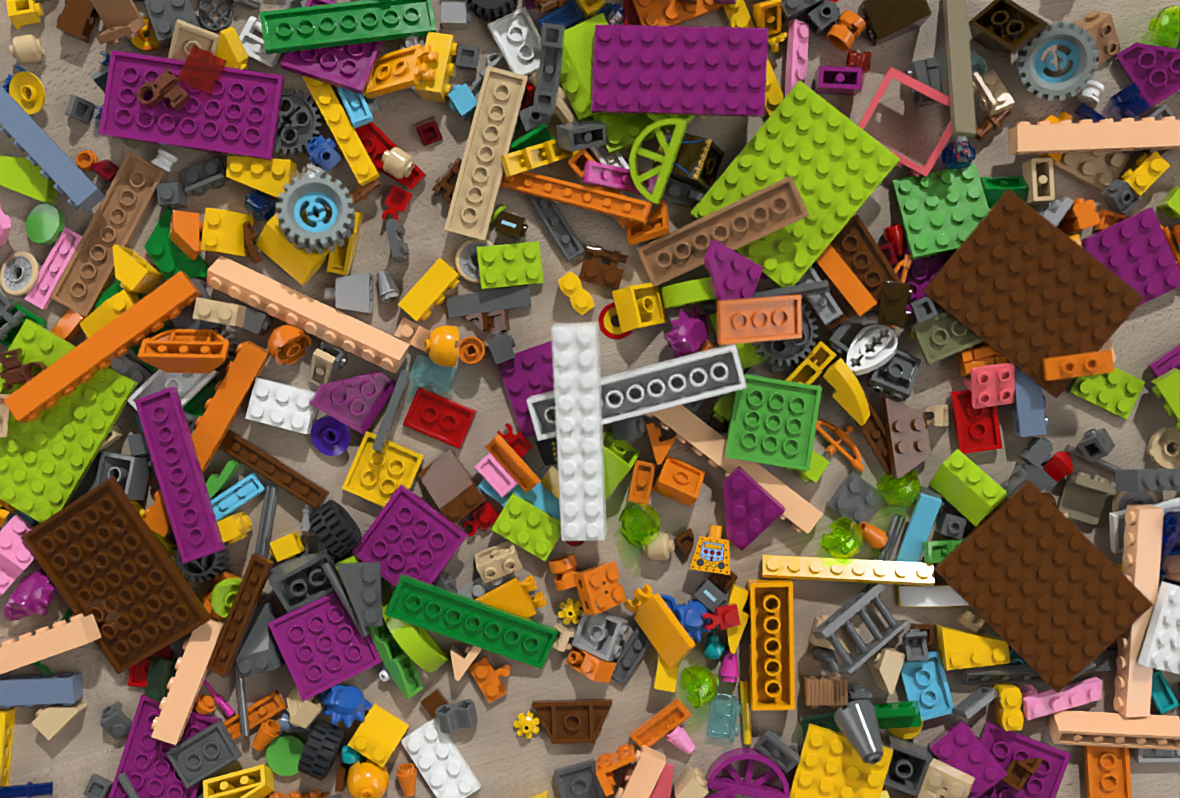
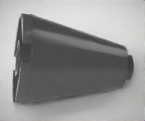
M856 700L847 703L848 708L844 710L839 708L835 712L833 718L835 724L863 762L876 764L881 760L884 753L875 707L873 703L870 704L869 700Z

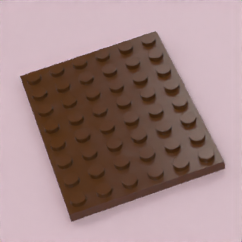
M1009 189L1004 192L922 290L925 295L929 296L935 303L990 347L1013 363L1014 366L1054 398H1058L1075 377L1046 381L1043 359L1099 351L1145 298Z
M114 476L20 537L75 615L83 613L84 617L90 614L94 615L101 634V638L94 642L117 674L127 670L212 619Z
M1026 480L933 568L1056 693L1060 692L1154 605L1029 480Z

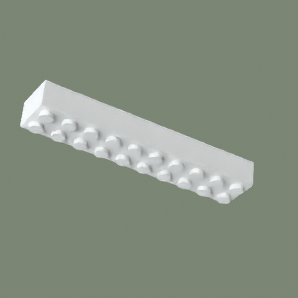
M599 322L554 324L552 326L562 541L605 540L607 524Z
M728 344L602 377L603 424L746 388L736 344ZM555 390L530 396L527 399V404L538 441L557 436Z

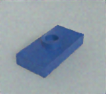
M571 0L538 20L541 28L543 23L563 25L565 30L585 18L575 0Z

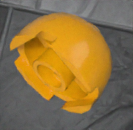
M439 326L430 333L429 339H425L424 351L428 352L429 358L433 363L442 367L456 366L459 348H456V341H459L457 326Z
M369 759L366 760V763L359 764V761L350 767L347 774L348 792L353 798H381L386 793L389 785V774L385 765L382 768Z

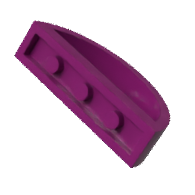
M736 748L725 752L712 763L705 777L708 789L722 791L732 787L735 794L756 798H790L788 782L782 769L760 750L754 748ZM748 759L744 780L741 779L731 764L732 762ZM755 760L771 767L770 770L751 782ZM726 767L733 778L718 776V773ZM776 774H778L781 781V787L763 784Z

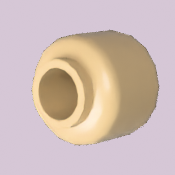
M32 34L16 36L12 40L13 45H9L12 57L17 58L21 64L39 62L42 56L45 55L40 38L36 39Z
M394 147L390 151L386 150L381 159L384 162V171L398 179H402L404 176L408 177L415 165L412 162V155L398 147Z
M651 533L647 536V539L643 540L644 555H647L650 560H668L671 553L675 551L674 540H670L667 533Z

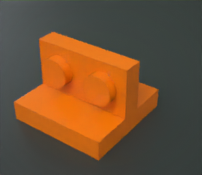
M667 455L652 490L690 507L691 504H695L698 498L705 472Z

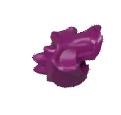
M695 306L688 313L681 309L679 319L671 321L672 329L664 335V338L668 340V346L672 348L675 358L696 353L708 337L707 315L699 314Z
M42 567L35 573H30L23 577L16 590L9 597L8 604L4 608V616L7 620L16 621L30 615L41 614L45 616L48 614V606L55 594V585Z

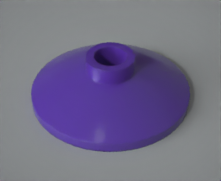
M324 416L314 422L311 428V439L314 446L321 453L328 456H338L348 449L350 445V432L344 423L331 416Z

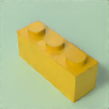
M439 258L398 305L417 322L421 320L426 321L432 314L430 310L435 305L439 306L445 300V294L449 289L454 290L460 283L458 279L461 276L444 260Z

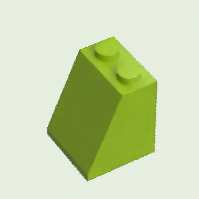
M606 428L603 432L606 500L632 468L640 454V451L624 439L613 440V434L609 428Z

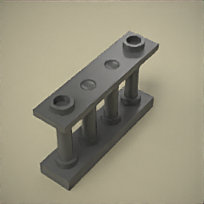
M869 583L812 631L816 639L829 640L845 663L838 670L840 674L854 675L857 673L865 661L893 637L904 632L903 628L909 624L908 620L895 621L880 599V593L886 589L883 584ZM869 602L874 603L889 625L882 633L865 610V605ZM855 614L860 616L874 637V640L867 646L851 624L850 618ZM839 627H844L860 651L853 658L850 657L836 636V630Z

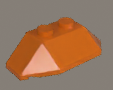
M170 329L155 335L151 339H143L138 358L166 373H211L226 360L229 341L224 339L215 330Z

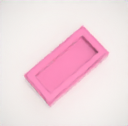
M490 453L474 466L501 497H504L518 484Z

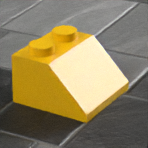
M206 208L201 250L209 253L250 257L244 237L243 223L249 220L252 227H254L255 216L228 210Z
M115 244L112 247L115 277L121 281L120 286L128 292L134 291L137 294H149L163 277L162 273L133 249Z
M652 283L628 286L612 292L622 332L667 322L659 285L653 287Z
M374 703L366 715L365 721L361 723L348 746L383 768L409 725Z

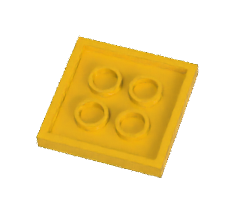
M366 431L342 489L385 507L401 484L411 489L425 455L388 439L383 453H377L372 448L377 435Z

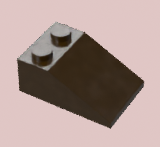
M994 0L969 21L972 39L986 49L1016 54L1048 27V23L1012 0Z

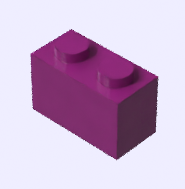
M819 66L815 72L814 92L817 94L856 96L861 90L862 68Z

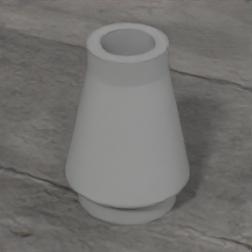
M389 271L378 272L380 299L384 303L399 299L400 291L391 278Z

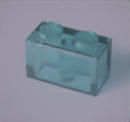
M417 354L409 378L414 379L413 384L425 387L426 384L433 387L432 391L444 395L445 391L451 392L459 369L451 366H439L433 363L430 358Z

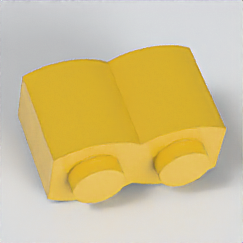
M570 271L558 279L561 291L570 299L574 310L579 315L584 316L594 309V301L591 295L582 289L581 281L577 275Z
M1012 683L994 684L993 689H996L998 696L994 699L996 702L994 717L997 724L1006 731L1021 730L1024 719L1020 710L1022 695L1019 688Z

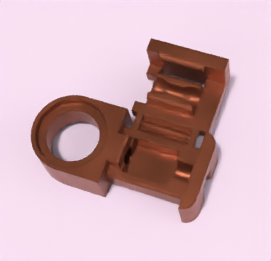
M163 67L166 71L153 83L148 80L139 88L137 98L144 106L149 108L155 107L163 99L169 98L172 101L170 104L179 111L192 98L180 86V80L167 67ZM151 91L154 93L152 100L144 101V95L147 92Z
M21 348L0 353V361L4 370L0 372V377L5 379L6 382L3 385L7 390L12 389L14 384L24 381L27 383L35 376L32 375L31 368L34 365L38 366L41 372L47 369V366L40 361L22 365L23 362L18 358L19 352L22 351Z

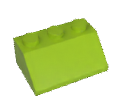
M959 449L942 463L929 483L936 492L976 528L1007 499V491Z

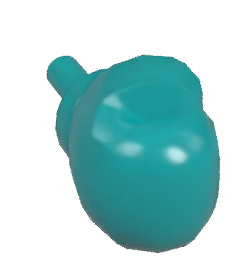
M718 624L712 629L711 636L706 635L702 651L705 658L719 659L725 653V644L720 642L721 637H717Z
M348 743L341 750L344 763L353 766L356 762L360 761L359 764H361L364 760L362 754L348 746Z

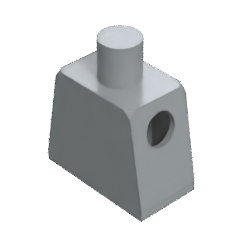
M361 273L336 278L335 287L324 288V299L336 300V308L373 314V274Z

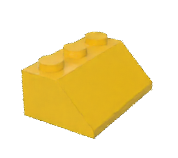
M276 213L266 223L255 246L304 286L329 259L330 252L328 248L323 249L324 254H318L317 250L313 249L312 254L306 253L304 247H302L301 251L295 248L294 242L290 244L283 234L277 218L278 213Z

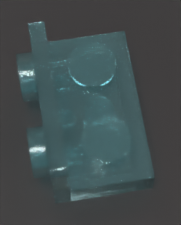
M711 693L707 727L708 737L725 738L729 742L734 743V736L738 737L739 724L736 723V719L741 714V703H738L736 696Z

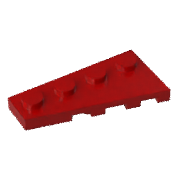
M373 122L355 128L378 171L410 190H413L427 176L416 164L408 177L404 176L402 179H398L385 172L383 169L384 162L381 161L382 156L386 150L390 151L397 146Z

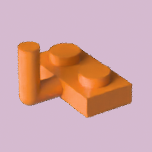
M486 655L468 667L489 703L507 693L508 690L500 677L502 675L504 677L509 676L512 668L509 663L495 670Z

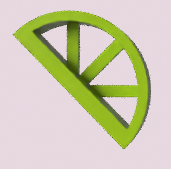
M664 119L657 121L644 129L633 144L629 159L632 180L639 192L653 203L659 204L662 200L689 123L687 120ZM677 124L670 145H668L660 127ZM653 131L666 156L641 148L645 139ZM638 155L648 157L663 164L639 175ZM659 174L652 193L644 185L643 181Z
M712 278L691 280L661 288L664 309L718 300V297L714 296L710 283Z
M389 603L383 607V618L391 634L404 652L419 667L429 673H434L450 660L449 656L427 629L386 616L385 611Z

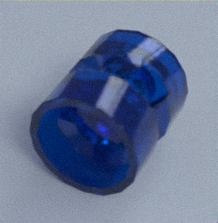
M1135 82L1109 98L1115 108H1120L1119 115L1122 119L1135 118L1151 107L1145 97L1139 96L1141 91Z

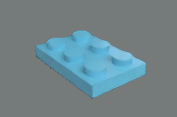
M938 650L928 652V661L906 663L905 658L900 671L907 701L918 700L922 721L954 713L952 710L954 708Z

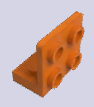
M623 744L617 748V751L611 754L609 752L603 753L595 760L596 775L606 797L614 794L616 782L613 770L636 760L634 744Z

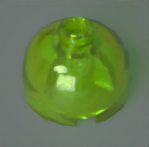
M1180 5L1164 7L1159 11L1156 18H1151L1148 30L1152 31V40L1156 45L1176 48L1180 35Z
M914 469L898 479H893L892 474L889 476L885 474L880 478L881 483L876 484L883 501L896 507L904 508L910 506L918 498L921 491L920 479Z
M637 503L627 506L622 510L619 517V522L622 521L621 534L631 545L642 546L649 544L658 537L661 530L662 521L660 515L649 504Z
M847 517L834 521L828 527L832 530L827 535L824 533L821 538V548L836 559H848L857 555L861 550L864 540L860 526L853 519H848Z
M703 665L689 666L681 671L683 690L688 689L689 696H686L693 708L705 707L715 700L719 686V679L716 674H713L710 669Z

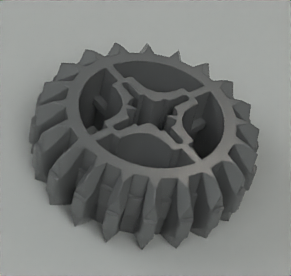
M178 546L171 549L176 552L175 555L171 556L172 559L177 560L174 564L176 567H180L179 571L181 574L185 573V579L191 577V582H197L198 579L200 583H204L206 579L208 581L213 580L214 576L220 573V570L226 569L223 563L229 561L224 555L229 554L230 551L222 550L215 553L212 566H210L211 554L190 561L196 563L198 568L202 569L198 570L190 562H182Z

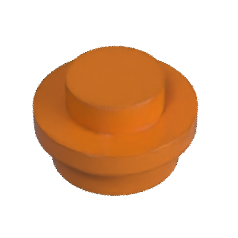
M84 150L78 153L76 162L80 169L92 171L90 166L98 162V157L94 152Z
M201 694L197 697L194 707L199 714L206 715L214 711L215 703L212 697Z

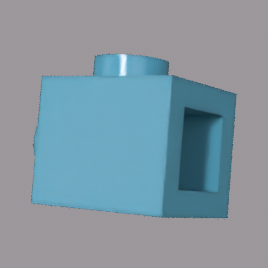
M466 83L454 86L450 90L451 93L448 94L451 100L448 104L454 113L459 112L463 120H466L475 114L478 101Z

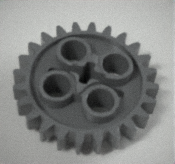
M283 87L274 146L275 153L278 155L282 151L283 155L288 157L290 151L295 157L297 150L304 154V147H308V143L315 136L322 135L317 130L324 128L321 123H318L324 117L318 115L321 111L319 107H315V100H310L311 96L308 93L304 95L301 89L296 93L295 89L291 87L288 93ZM291 103L290 110L283 112L284 105ZM302 116H308L305 124H300ZM289 119L292 121V124L289 125L286 121ZM295 132V138L292 141H288V135Z
M805 304L801 306L802 341L798 344L793 339L779 340L783 344L780 352L773 348L775 340L753 342L751 346L758 345L759 347L755 353H764L762 360L770 357L769 364L777 360V366H781L783 361L786 366H790L791 359L797 364L798 357L803 360L806 359L804 352L812 353L809 346H816L812 338L818 337L817 334L813 333V330L818 329V326H812V322L816 318H809L812 311L805 312Z

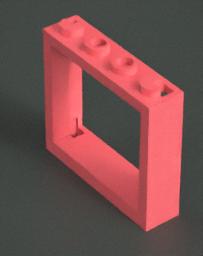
M889 67L857 125L864 130L892 78L949 108L950 97ZM951 121L949 122L924 167L888 149L900 158L896 166L901 168L905 165L910 168L909 172L915 176L920 177L923 174L927 177L952 135Z

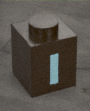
M501 210L495 232L520 241L521 236H526L529 225L526 224L525 218Z

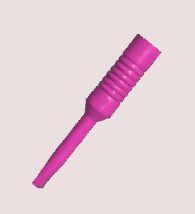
M204 679L203 684L214 696V701L228 717H231L235 713L233 708Z

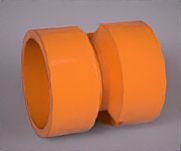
M844 10L837 19V25L832 26L826 38L834 47L847 52L854 44L855 37H858L866 27V23L858 14L850 10Z
M465 337L458 344V356L465 363L479 364L487 356V346L479 338Z
M574 554L564 555L548 562L551 573L556 575L553 580L557 591L576 586L574 574L580 571L575 569L577 562Z

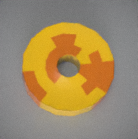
M142 17L146 25L137 31L138 35L131 38V42L139 50L153 52L159 49L161 44L157 39L150 17ZM150 32V35L145 38V33Z

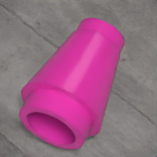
M725 651L719 672L721 676L720 681L737 682V678L740 677L737 652L733 654L730 651Z

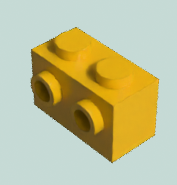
M1157 151L1149 154L1143 153L1135 160L1136 164L1132 168H1128L1121 174L1120 180L1128 182L1135 196L1139 197L1171 165Z
M244 511L217 522L223 543L228 542L229 545L248 537L247 532L253 530L251 527L252 521Z

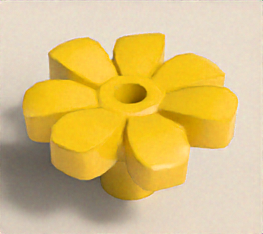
M786 31L768 36V44L771 45L772 52L780 51L779 42L784 41V38L787 37Z
M567 598V604L560 602L559 608L562 610L558 611V617H564L563 622L567 625L570 624L571 620L574 624H577L579 617H582L584 611L579 609L582 603L579 600L574 603L573 598Z
M528 711L526 716L521 712L518 714L519 720L514 721V727L519 728L517 734L522 736L525 733L527 739L532 738V732L537 734L540 730L539 726H537L540 723L539 717L533 718L534 713L532 711Z

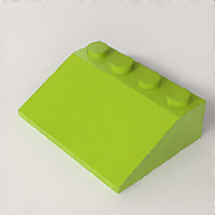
M604 13L564 31L560 82L579 121L593 119L594 115L599 114L592 113L594 40L595 25H609Z

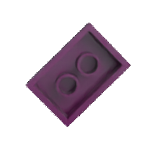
M960 718L929 743L930 749L941 762L975 778L969 793L971 798H978L1007 775L1006 769L963 718Z

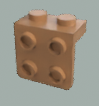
M90 0L106 27L105 31L96 36L100 45L107 42L113 45L120 42L122 37H125L127 40L137 36V31L146 25L132 0Z
M1094 10L1088 12L1078 22L1073 23L1089 32L1091 38L1095 40L1097 44L1095 45L1096 50L1099 51V57L1096 59L1099 63L1098 66L1119 53L1121 48L1111 14Z

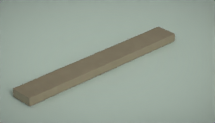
M943 0L952 135L973 138L977 133L966 0Z

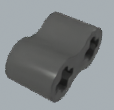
M465 699L456 704L441 705L435 710L439 731L442 733H450L458 728H470L478 722L475 704L471 699Z

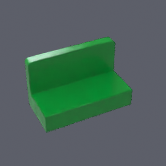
M543 123L510 144L512 152L553 140L554 138L549 132L546 123Z
M1023 176L981 177L980 180L989 209L994 206L1008 189L1025 202L1028 186Z
M918 700L876 703L874 706L880 729L922 726Z

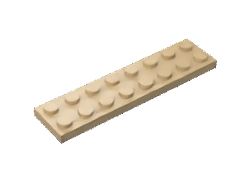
M487 66L448 212L445 231L486 242L504 173L500 156L508 154L510 151V144L514 136L528 76Z

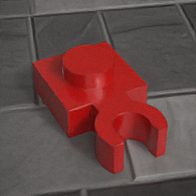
M392 185L384 203L389 206V209L382 213V219L386 221L388 215H393V219L399 221L398 212L400 211L405 214L413 194Z
M506 423L505 426L509 430L508 434L504 435L500 430L497 431V434L503 439H507V444L522 458L534 446L520 431L515 435L513 427Z
M488 501L472 513L475 519L465 521L462 527L464 528L468 524L472 525L473 531L468 535L473 536L478 531L479 526L484 531L494 524L499 514Z
M735 603L714 608L715 614L706 612L701 615L704 619L710 618V623L703 626L706 630L714 629L717 624L720 630L741 625L737 604Z

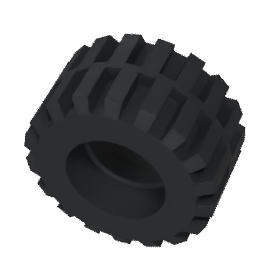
M467 0L470 9H472V12H475L477 17L480 18L482 16L485 21L491 18L492 22L496 18L512 13L511 9L516 8V1H518Z
M333 500L327 501L308 517L310 526L317 538L331 553L338 557H342L362 542L360 529L353 518L339 503Z
M323 720L318 722L301 753L298 771L321 781L326 778L344 741L345 730Z

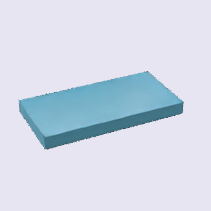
M485 479L478 485L479 488L503 507H505L510 496L514 493L557 519L561 516L560 500L540 482L528 493L517 484L504 497H501Z

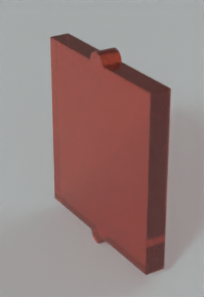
M193 45L178 79L190 85L193 89L197 88L211 95L227 61L213 55L211 51L207 52Z

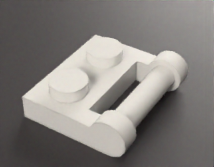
M251 16L239 38L250 58L273 69L281 53L266 55L264 40L252 34L255 29L262 33L261 23L257 18Z

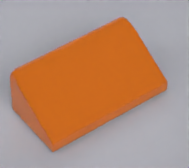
M69 308L51 332L70 343L81 329L79 323L86 317Z

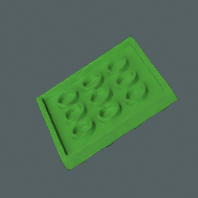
M976 163L930 172L927 177L921 174L920 177L910 176L895 179L891 183L912 260L955 252L989 212Z
M743 374L746 388L734 391L724 457L809 471L822 387Z

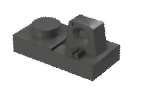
M669 178L662 200L665 199V201L694 209L708 191Z
M772 729L767 730L755 742L754 746L788 773L799 763L800 755L780 741L781 737Z

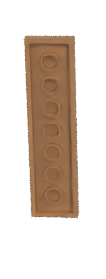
M128 151L105 194L106 197L101 201L50 298L85 317L94 311V306L99 296L105 291L115 272L112 247L117 244L128 248L157 194L156 184L163 183L168 174L167 171Z
M791 175L637 248V251L653 287L703 265L710 241L716 240L728 248L736 250L810 215Z

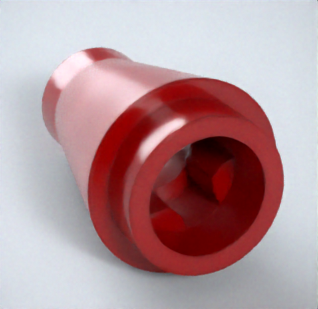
M900 224L884 228L883 236L887 243H893L896 256L904 254L906 252L904 231Z

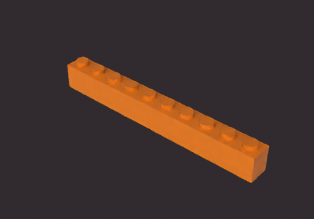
M180 271L9 395L3 402L17 421L31 423L37 420L41 412L56 406L60 398L71 395L75 392V388L78 385L90 381L93 378V374L97 371L108 368L112 360L127 354L130 347L134 344L142 343L143 339H146L145 336L149 333L160 330L164 326V322L179 316L181 310L186 306L194 305L196 298H199L202 294L188 275Z
M245 341L244 344L240 343L235 351V354H237L235 360L228 363L224 371L227 373L223 380L220 379L214 388L217 392L213 398L210 397L204 406L206 411L203 417L199 416L194 424L196 429L191 437L203 474L251 391L255 379L258 378L270 357L269 351L251 341ZM159 488L153 496L154 504L146 509L143 518L152 531L165 537L171 533L172 525L161 489Z

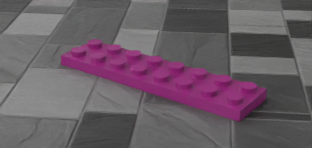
M172 386L135 400L182 562L187 563L224 550L225 546L177 387Z

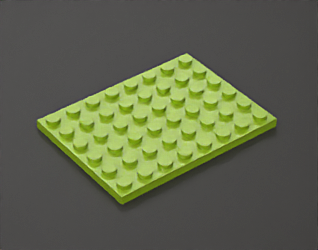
M799 80L690 214L697 220L792 175L810 216L744 245L735 251L763 267L762 272L781 288L795 286L900 161V158Z
M26 319L8 351L21 348L22 351L19 352L18 358L23 362L22 365L40 361L48 368L76 346L34 321ZM0 363V372H1V371H4V370H3L2 364ZM34 365L31 368V373L36 377L41 373V370L38 366ZM109 366L93 374V378L87 383L78 385L75 388V392L71 395L60 398L56 406L48 410L45 409L40 413V417L31 423L17 421L10 411L7 437H0V499L40 523L65 508L138 383ZM0 377V394L11 395L25 385L26 381L14 384L12 389L7 390L3 385L6 382L5 379Z

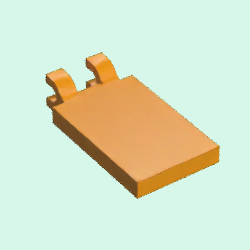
M417 44L378 56L363 94L367 98H373L418 85L419 79L426 81L435 80L436 72L434 70L427 71L428 64L424 62H438L439 53H431V46L429 44L423 47Z
M533 575L526 577L520 582L516 577L475 599L525 618L537 614L535 608L547 605L546 597L542 591L533 597L528 593L537 589L536 580Z
M646 584L642 589H636L633 593L635 598L627 600L624 606L628 611L636 614L633 618L669 669H671L696 644L659 593L654 595L649 584Z

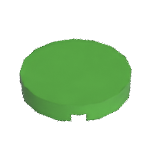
M48 203L35 207L30 212L26 221V232L30 240L41 245H50L59 238L57 236L59 232H62L64 229L65 218L63 212L56 206Z
M285 733L276 737L266 750V760L271 770L280 776L297 774L299 772L298 762L304 749L305 741L291 733Z

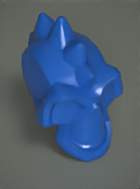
M659 594L690 637L692 636L700 643L702 632H712V630H706L703 627L710 623V618L704 619L701 615L706 612L715 613L707 609L702 602L694 599L687 601V605L686 603L677 605L672 596Z
M337 684L320 693V702H322L323 707L322 714L331 716L333 725L342 721L346 728H350L353 720L365 721V711L372 707V704L365 699L363 692L355 686H350V684L346 686Z

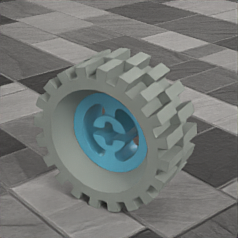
M1061 21L1048 23V27L1017 52V75L1021 83L1030 93H1033L1038 98H1045L1048 101H1053L1054 99L1065 100L1069 95L1071 97L1077 95V91L1080 89L1084 90L1088 86L1086 85L1088 80L1094 78V69H1098L1099 63L1096 59L1099 57V51L1096 50L1095 45L1097 44L1095 40L1091 38L1089 32L1073 23ZM1053 45H1065L1069 49L1066 54L1060 50H1055L1056 56L1061 58L1058 61V67L1062 70L1067 62L1071 60L1069 68L1060 75H1046L1043 72L1045 67L1052 71L1057 70L1056 66L1050 63V61L1054 60L1053 53L1051 51L1048 52L1044 60H1041L1042 54Z
M315 172V177L310 178L309 173H304L303 180H299L297 176L292 179L293 185L291 186L286 183L284 186L285 193L280 192L278 195L280 203L276 202L277 218L290 244L294 242L295 248L300 251L304 247L306 253L312 254L313 249H316L318 254H324L323 249L328 248L329 252L335 251L334 245L343 246L344 238H350L351 229L354 230L355 226L353 200L346 187L343 189L342 182L338 179L334 183L332 176L326 174L325 179L321 177L319 172ZM323 205L332 211V217L328 223ZM305 209L311 226L306 225L301 219ZM318 213L320 217L316 218L314 214Z

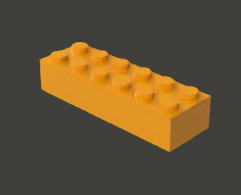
M747 579L749 591L748 613L750 614L748 618L749 704L753 711L795 710L793 582L790 579Z

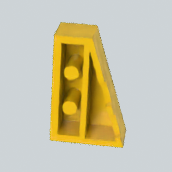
M428 32L425 45L429 44L431 46V53L438 52L439 59L438 62L430 63L425 61L424 63L428 64L427 71L434 70L436 76L435 80L431 81L421 79L420 83L415 86V90L421 99L446 103V99L449 97L448 94L451 93L450 90L452 89L449 80L450 76H454L455 64L452 62L453 56H457L458 43H456L453 35Z
M227 156L226 177L277 199L280 192L285 193L284 186L286 183L292 186V179L296 177L297 164L292 160L272 159L271 161L250 157Z
M935 623L938 651L943 668L946 670L1010 663L1009 646L1004 639Z
M264 764L203 780L204 798H264L275 791L273 771Z

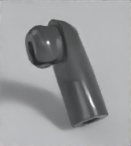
M817 647L812 650L811 655L813 659L825 661L830 672L840 669L831 649Z

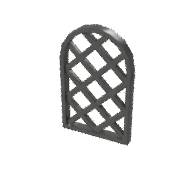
M200 0L199 17L207 29L218 32L229 27L234 13L233 0H231L230 6L226 3L228 0H221L222 2L217 6L214 5L213 0H208L204 4L203 0ZM210 3L214 9L208 13L204 8ZM223 4L229 8L224 14L219 10ZM218 11L221 16L215 21L211 15ZM230 13L228 20L225 16ZM208 18L214 22L209 27L205 24ZM224 18L227 23L221 27L218 23Z

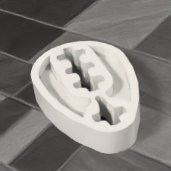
M871 324L864 327L854 338L847 353L846 364L853 374L857 376L869 373L887 363L897 351L898 339L896 333L890 327L881 324ZM880 335H888V338L884 337L881 339V345L877 344L874 346V353L871 351L866 353V349L871 350L873 348V342L877 343L880 341ZM860 362V367H852V363L857 364Z

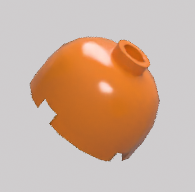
M282 325L276 327L270 335L268 351L278 365H281V363L291 365L306 354L303 350L306 349L307 345L310 348L311 338L298 326Z

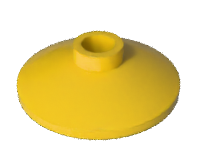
M25 71L18 72L12 77L9 85V93L12 98L29 115L41 111L45 104V90L39 78L33 73Z

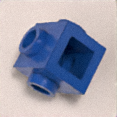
M322 135L314 137L306 148L310 154L308 159L315 166L320 164L327 173L343 158L335 150L338 146L330 138L326 140Z

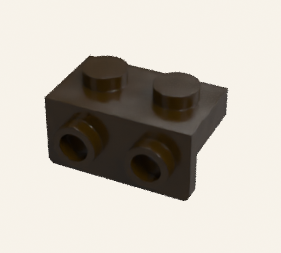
M882 281L877 324L904 327V323L908 322L909 309H906L907 301H910L912 297V288H909L908 283Z

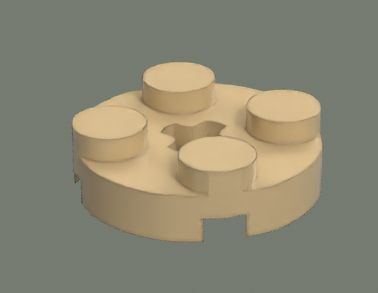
M1162 427L1149 440L1146 452L1159 467L1166 469L1180 468V432L1177 428ZM1173 443L1174 452H1167V445Z

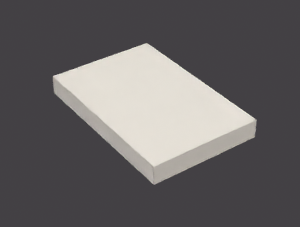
M525 7L488 24V29L513 73L530 76L539 69L541 36Z

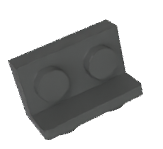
M219 156L180 171L186 188H184L185 193L194 197L205 194L208 189L221 188L225 185V182L230 181L226 177V169Z

